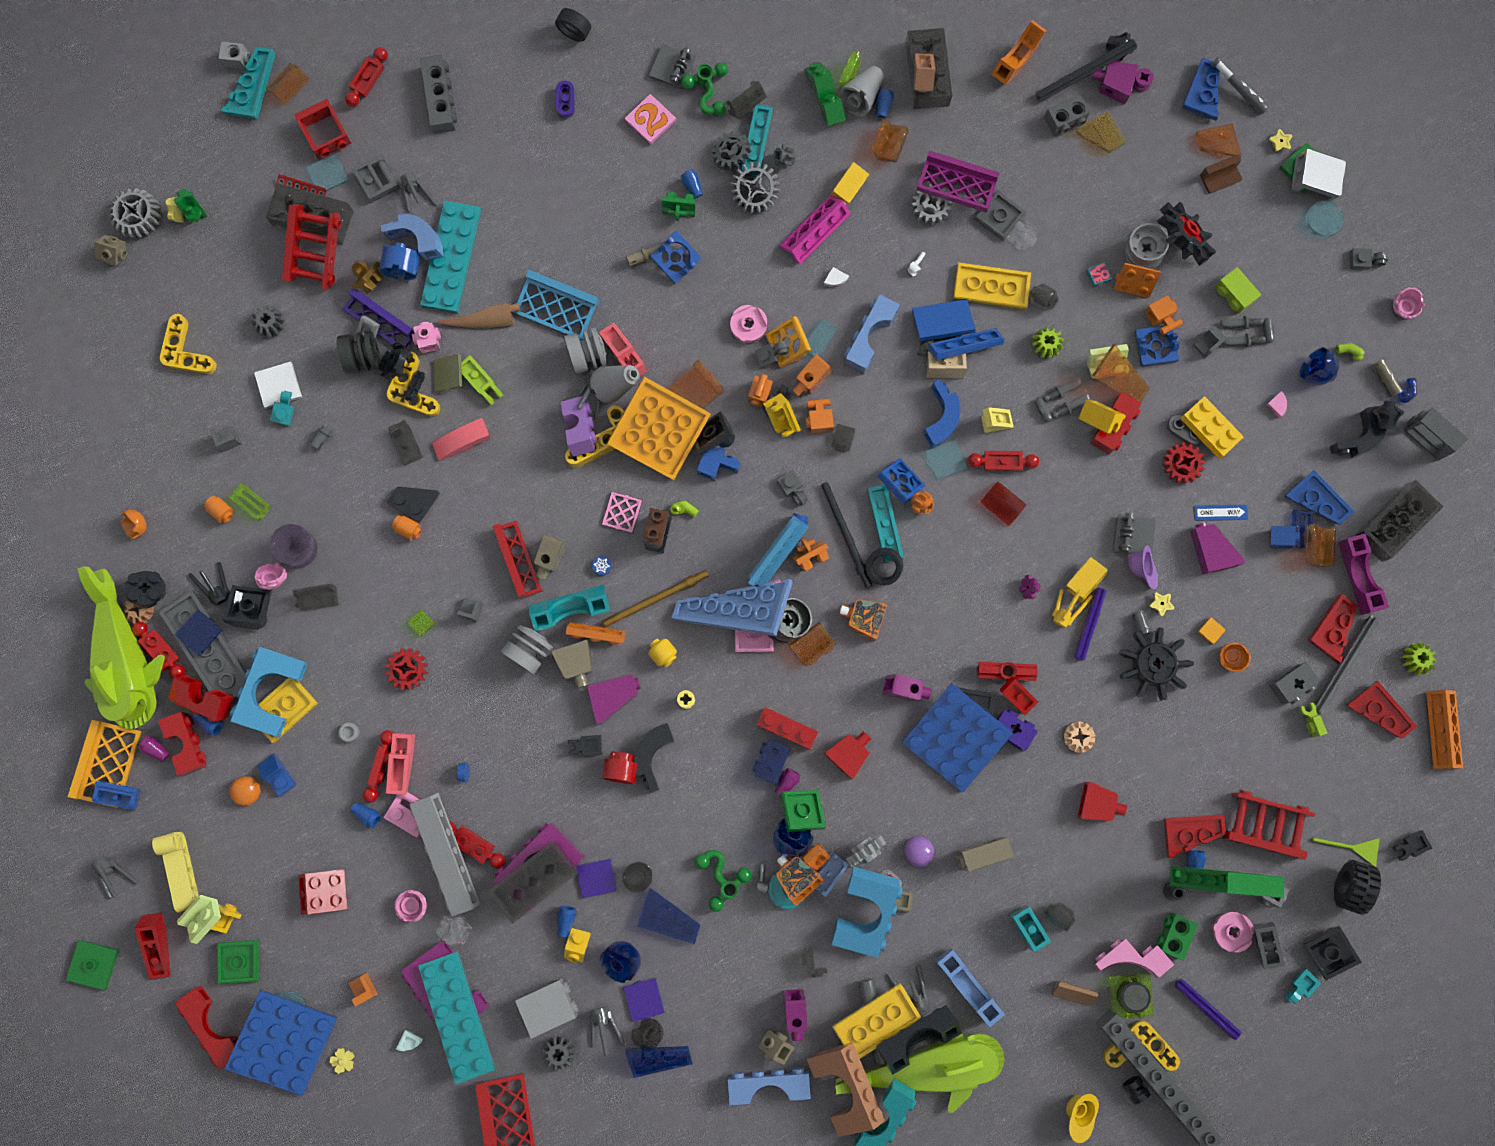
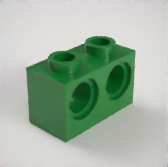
M1170 912V915H1167L1164 920L1163 926L1165 928L1163 933L1158 936L1156 945L1165 954L1184 961L1198 923ZM1180 921L1182 923V929L1181 931L1177 932L1175 929V925L1177 922ZM1171 940L1175 942L1173 950L1168 948V943Z

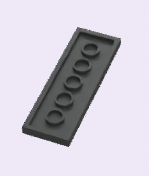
M191 590L159 611V614L209 691L219 689L234 696V701L237 699L240 688L244 687L246 683V671L195 591Z

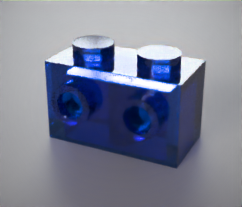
M769 739L767 743L763 742L759 752L763 754L761 761L756 760L752 771L756 773L755 777L777 785L790 747Z

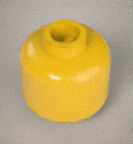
M657 638L649 645L651 649L648 655L658 667L664 666L666 668L677 659L675 656L677 650L668 639L659 640Z

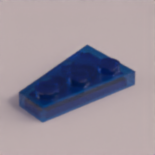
M650 887L638 927L695 944L701 924Z
M688 1046L625 1049L634 1078L693 1064Z

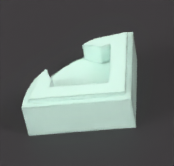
M405 1030L396 1050H412L420 1045L424 1038Z

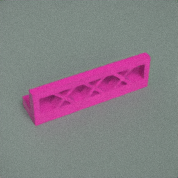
M829 196L779 246L782 250L790 253L796 263L801 264L851 213L843 200Z

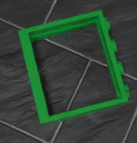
M1179 866L1170 867V886L1284 898V877Z

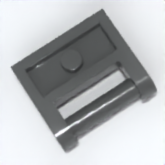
M378 155L352 169L371 202L400 188L399 183L394 180L388 170L382 155ZM375 166L379 167L388 184L382 185L373 169Z

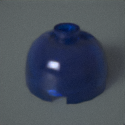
M1322 347L1312 352L1308 356L1311 359L1307 364L1303 362L1300 368L1301 378L1311 385L1321 386L1335 380L1339 370V360L1332 351Z
M782 819L777 824L773 833V844L782 856L795 858L803 856L810 849L814 838L810 833L811 830L787 832L785 819Z
M617 941L610 944L601 953L600 964L601 967L604 965L607 969L605 973L614 981L625 983L626 980L631 981L636 976L641 966V956L632 944L625 941Z

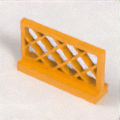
M91 720L68 797L94 802L92 797L84 796L86 788L92 784L96 786V781L107 777L110 783H114L110 774L118 769L121 771L123 778L122 781L116 784L126 786L142 731L126 729L99 720ZM105 727L112 728L117 736L106 741L103 735ZM128 732L136 734L134 742L126 746L121 736ZM118 738L124 748L113 753L108 743ZM106 746L111 755L100 760L97 754L98 749ZM125 750L129 758L127 762L120 765L115 755ZM113 758L118 767L107 772L103 762ZM100 765L105 774L94 779L91 774L92 769Z

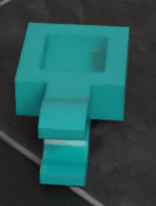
M285 390L281 392L280 403L274 402L270 421L291 425L295 408L289 405L292 392Z
M1303 968L1291 982L1295 988L1290 990L1285 995V998L1290 1003L1296 1004L1302 995L1309 998L1321 983L1307 969Z

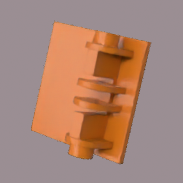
M1124 263L1120 274L1117 273L1116 283L1113 290L1149 298L1161 271Z

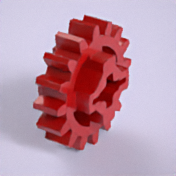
M1185 442L1180 444V447L1178 444H1175L1173 449L1167 450L1168 454L1163 457L1167 461L1162 466L1167 467L1164 473L1171 474L1169 479L1174 477L1176 478L1175 483L1182 480V483L1186 484L1188 480L1192 483L1195 481V478L1198 479L1201 476L1199 472L1205 470L1201 465L1205 464L1206 461L1201 460L1204 454L1197 453L1198 447L1192 449V444L1186 447ZM1189 461V463L1179 466L1181 462Z
M401 648L400 654L394 651L395 657H388L390 664L385 665V667L389 668L385 675L391 676L388 682L392 683L395 681L393 686L396 688L400 686L401 690H405L406 686H408L409 690H413V685L419 687V681L426 680L423 674H428V671L424 670L428 663L422 662L425 657L423 655L418 657L420 652L416 650L413 653L411 648H408L407 652ZM401 658H403V660H402L401 662H399L398 664H396L398 660H400ZM413 658L418 662L419 667L414 665ZM408 666L413 670L405 672L399 668H406ZM394 671H397L399 673V679L396 677ZM416 674L417 676L410 681L411 677Z

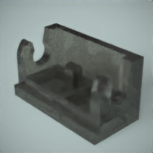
M753 80L750 82L751 86L733 101L727 100L725 102V105L730 107L728 110L730 115L740 119L767 98L759 81Z
M402 420L388 428L404 466L423 458L406 420Z
M333 584L293 590V596L297 599L295 606L300 609V612L339 605L337 587Z

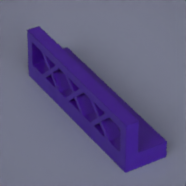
M351 288L348 292L351 298L342 309L359 322L361 317L358 315L364 316L365 314L374 313L378 324H389L391 326V332L382 333L379 327L377 334L390 344L396 343L395 335L403 334L407 338L402 345L407 347L413 340L412 334L415 333L413 329L360 291ZM357 301L361 304L362 311L353 312L350 308Z

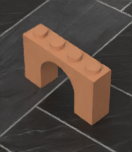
M853 1042L818 1051L806 1059L814 1078L836 1075L846 1082L852 1092L853 1107L843 1108L830 1117L838 1137L874 1130L885 1121Z

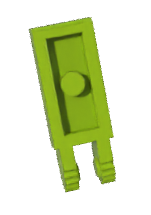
M471 355L461 362V374L491 406L494 404V401L486 393L487 390L492 388L498 397L504 396L495 386L494 381Z

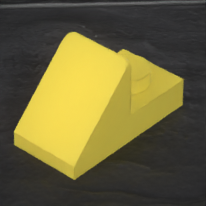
M989 407L983 409L981 419L985 433L1014 428L1010 410Z

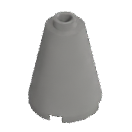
M870 66L839 90L838 97L842 100L843 107L846 106L849 109L848 112L850 114L863 117L871 110L884 78L879 67Z
M632 365L602 366L592 373L590 386L592 390L594 389L598 400L610 404L618 401L639 381L640 374L637 368Z

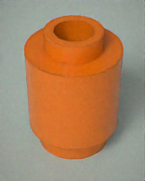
M211 496L205 501L204 507L206 512L217 522L227 523L232 519L233 509L220 497Z
M398 515L391 526L395 533L410 541L418 539L422 532L421 524L406 516Z

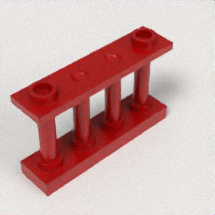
M289 205L282 281L291 282L296 280L297 277L322 281V289L332 288L335 283V275L333 273L338 230L341 227L340 213H330L328 218L305 213L303 205ZM303 220L328 225L327 237L303 232L301 229ZM301 239L326 244L325 255L302 251L299 248ZM303 258L324 263L323 274L299 269L297 267L298 259Z
M1240 790L1239 793H1232L1231 797L1238 798L1240 801L1234 829L1226 831L1223 839L1306 860L1308 852L1301 850V846H1299L1305 816L1315 817L1316 813L1310 812L1308 807L1297 805L1294 808L1253 797L1251 792ZM1248 801L1259 804L1254 831L1250 836L1243 835L1244 831H1242ZM1267 806L1278 809L1274 832L1270 841L1262 840L1263 836H1261ZM1286 811L1297 814L1292 842L1289 846L1282 845V841H1280Z

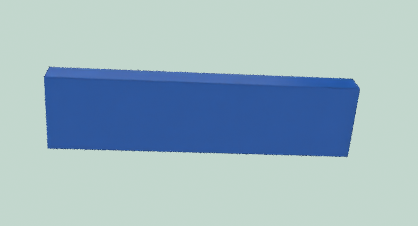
M996 328L931 343L928 346V350L937 361L1004 344V338Z

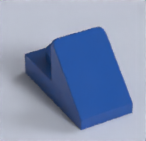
M275 753L257 765L262 780L268 781L278 797H281L297 785Z

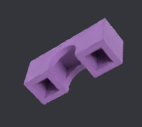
M583 396L561 402L563 417L568 428L576 426L565 431L567 445L573 457L595 451L594 443L597 442L595 433L591 429L594 428L592 417H589V414L592 413L589 402H584L581 409H577Z

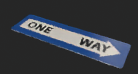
M1247 505L1195 506V520L1248 519Z

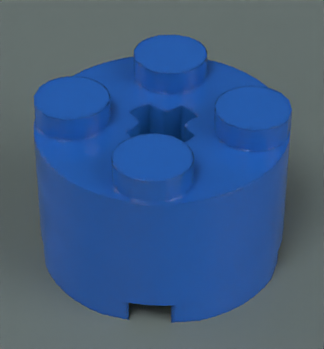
M394 243V246L383 245L379 270H381L380 272L383 275L398 279V276H404V280H415L418 274L420 254L417 249H408L403 243Z

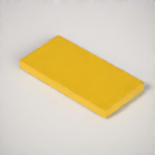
M958 262L953 300L967 299L968 302L1026 310L1031 273Z
M898 983L832 1027L843 1045L853 1042L858 1057L861 1059L875 1050L877 1045L883 1040L889 1039L900 1030L916 1023L917 1020L921 1019V1016L901 983Z

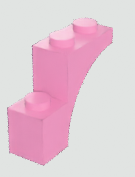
M1118 939L1110 946L1112 950L1108 954L1103 952L1095 958L1097 963L1094 965L1098 971H1101L1113 964H1134L1150 972L1156 979L1174 966L1158 945L1154 948L1150 945L1142 952L1143 957H1141L1127 939L1122 942Z

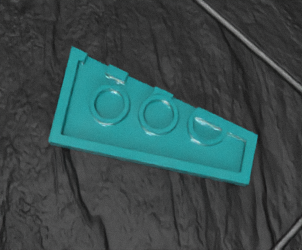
M255 48L245 66V73L239 77L235 91H231L228 97L230 99L229 102L221 109L224 115L258 120L276 55L273 49Z

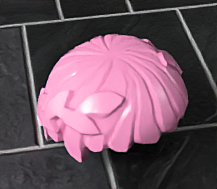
M1408 287L1398 292L1393 301L1394 312L1404 319H1412L1420 315L1422 308L1425 306L1423 298H1421L1423 295L1421 291L1417 290V288Z
M279 563L275 565L266 564L257 569L254 577L256 584L261 589L273 590L282 585L287 578V572L285 568L279 566Z
M414 890L401 893L394 904L396 915L401 920L412 923L420 920L427 909L424 895Z

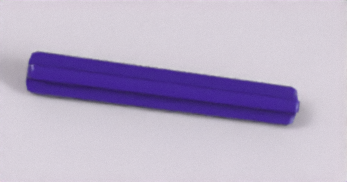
M1103 588L1095 589L1074 658L1083 661L1086 658L1106 595V590Z
M1179 979L1174 986L1232 1039L1237 1040L1240 1037L1241 1031L1183 979Z

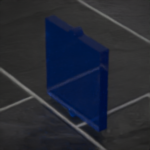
M198 609L175 636L185 644L186 648H190L200 656L223 630L213 622L212 618H208Z

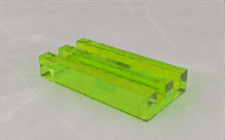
M852 51L839 81L840 88L855 77L861 64L859 52Z
M240 483L239 488L235 489L233 495L229 496L230 499L258 521L272 507L243 483ZM245 490L246 492H248L251 496H253L260 503H262L265 506V508L262 509L261 507H259L256 503H254L247 496H245L242 493V491ZM238 495L261 513L257 515L237 499Z

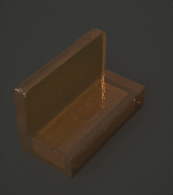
M289 63L266 87V90L285 105L309 78L297 65Z

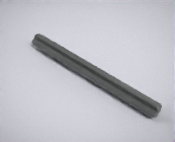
M1373 616L1367 618L1342 662L1315 704L1318 715L1324 714L1379 623L1377 618Z

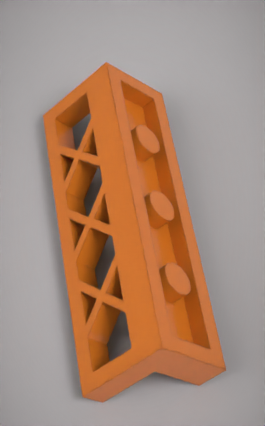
M1426 691L1433 769L1463 768L1456 691Z

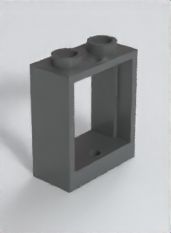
M1434 408L1428 411L1423 410L1417 416L1414 415L1408 420V426L1404 430L1438 461L1455 453L1468 439Z

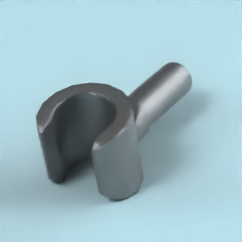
M760 864L759 880L756 889L758 892L765 894L769 883L763 882L765 865Z

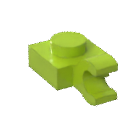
M1313 702L1308 703L1310 708L1308 712L1304 706H1300L1299 712L1307 717L1306 727L1313 737L1327 734L1321 716L1317 715L1315 704Z

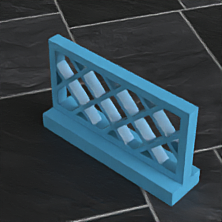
M528 270L527 279L517 303H519L521 308L523 303L529 301L532 310L527 313L521 311L513 313L567 335L574 334L571 325L580 322L582 330L578 337L580 340H583V331L588 329L594 311L600 303L599 298ZM530 284L537 286L539 293L530 297L528 288ZM552 292L557 300L547 304L543 295ZM541 296L544 305L535 309L531 300ZM570 299L574 307L564 311L561 301ZM558 303L562 312L552 316L548 307ZM584 305L590 307L588 315L581 318L577 308ZM546 308L549 317L544 320L539 319L536 312ZM575 310L579 319L569 323L566 313ZM563 315L567 324L561 327L556 326L553 319Z
M793 515L748 576L750 578L748 583L752 586H762L768 583L808 530L809 526Z

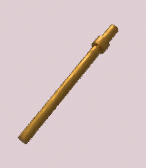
M704 570L694 576L690 575L684 581L603 620L605 627H608L687 587L692 588L696 586L697 582L708 578L709 574L707 570Z

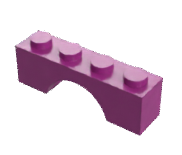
M1366 534L1350 537L1338 542L1361 615L1389 608L1384 590L1375 583L1369 567L1371 549Z

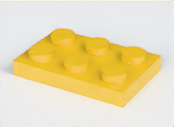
M1205 396L1180 418L1219 460L1244 438Z

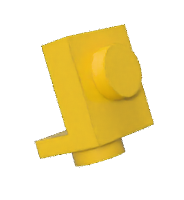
M228 903L225 906L218 904L221 918L211 929L227 933L234 917L240 919L242 914L237 911V907Z
M571 928L564 951V958L573 963H583L591 933Z

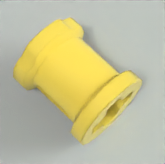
M684 690L678 694L677 702L683 709H690L695 703V697L692 692ZM685 695L692 699L688 701V705H684V702L681 701V698H684Z

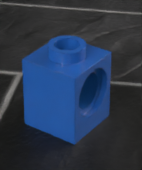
M1271 526V548L1295 549V543H1299L1300 532H1296V526Z

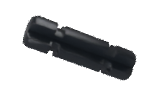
M415 371L414 377L405 392L406 401L413 402L425 379L423 371Z

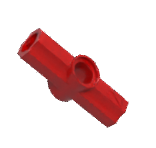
M978 662L977 679L1008 681L1013 676L1017 681H1036L1038 676L1037 664L1011 662ZM1004 667L1010 668L1011 675L1009 677L1003 674Z

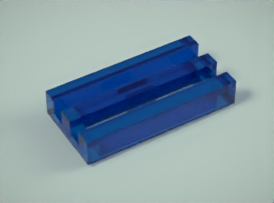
M1293 510L1292 526H1296V532H1298L1300 514L1299 543H1295V548L1310 550L1313 543L1314 511ZM1305 515H1307L1306 544H1304Z

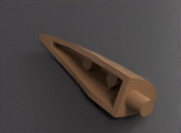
M510 302L492 305L464 316L438 320L437 323L466 328L514 325L512 312L520 311L519 303L511 305Z

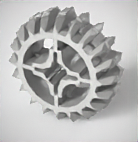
M750 162L749 169L744 164V172L737 169L740 176L733 175V179L737 180V183L731 182L730 184L736 187V189L731 190V194L737 193L733 200L740 199L737 204L738 207L744 203L743 210L746 211L749 206L751 207V213H754V208H757L758 213H761L760 207L762 206L767 211L768 207L766 204L769 203L770 206H773L774 203L771 199L778 200L774 192L780 193V189L775 188V186L780 185V182L773 181L778 178V175L771 176L774 170L771 168L767 172V164H764L761 169L760 162H757V167L755 168L753 162ZM750 173H759L753 181L744 179ZM764 175L771 183L770 192L762 187ZM758 182L760 184L758 187H761L762 191L756 190L752 194L751 190L753 189L750 188V185H755ZM741 184L749 188L747 200L741 195ZM758 194L767 196L762 202L751 203Z
M128 188L127 193L121 191L120 197L115 196L116 202H111L113 207L108 208L111 213L108 216L117 232L122 233L125 237L130 236L135 239L136 236L142 238L143 234L149 236L148 231L150 230L155 231L154 225H159L157 219H161L159 214L161 208L152 194H148L145 190L140 191L135 188L132 191Z

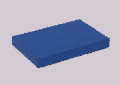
M967 299L912 308L920 342L975 333V326Z

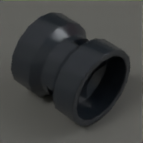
M1139 1075L1129 1078L1122 1084L1124 1090L1130 1094V1099L1134 1105L1145 1101L1151 1095L1149 1090L1143 1086V1081Z

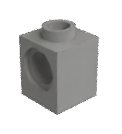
M221 42L218 59L224 68L246 70L245 66L250 59V53L244 44Z

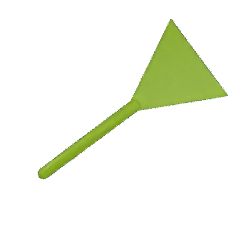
M1312 838L1313 842L1352 849L1376 867L1380 838L1355 845Z

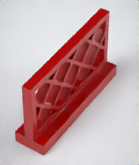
M524 1073L484 1082H475L484 1146H497L496 1140L501 1142L499 1146H510L505 1141L511 1132L521 1138L516 1146H520L523 1140L531 1144V1146H535ZM520 1079L522 1087L517 1094L507 1088L512 1080ZM497 1084L503 1089L498 1097L495 1098L489 1094L488 1086ZM505 1090L515 1096L509 1106L499 1101ZM490 1098H491L492 1100H494V1103L492 1104V1106H491ZM517 1098L525 1105L520 1115L511 1109ZM496 1103L506 1109L500 1119L492 1115V1109ZM508 1111L518 1117L512 1127L502 1121ZM525 1112H526V1118H527V1119H525L524 1117H522ZM493 1119L497 1121V1124L495 1125V1127H494V1121H493ZM520 1119L528 1125L524 1135L514 1130ZM499 1124L509 1129L503 1140L495 1134Z

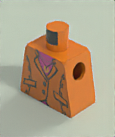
M816 354L796 377L799 383L792 391L800 398L807 390L812 394L832 373L831 367ZM812 377L813 380L811 382H807V378Z

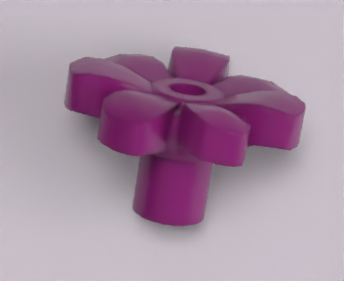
M1025 575V578L1021 580L1023 586L1019 587L1020 593L1024 592L1023 597L1025 599H1034L1035 593L1039 592L1041 586L1037 583L1036 578H1032V575Z

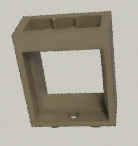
M999 837L956 851L958 856H955V860L959 868L961 867L962 870L969 872L1013 858L1014 855L1008 838Z

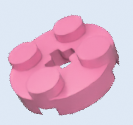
M743 305L737 308L731 317V332L741 343L756 342L766 333L767 317L760 308L752 307V305ZM746 320L754 322L751 328L744 326Z
M1238 912L1222 913L1211 926L1215 942L1226 951L1242 952L1252 943L1254 927L1246 916ZM1231 927L1237 928L1238 931L1235 932L1236 937L1229 935Z

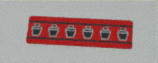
M278 174L277 189L322 203L325 202L326 188Z

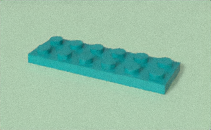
M444 201L437 230L443 247V257L430 260L420 304L421 307L458 314L481 215V207Z
M457 951L419 965L420 974L455 1085L494 1071L495 1065L459 952Z

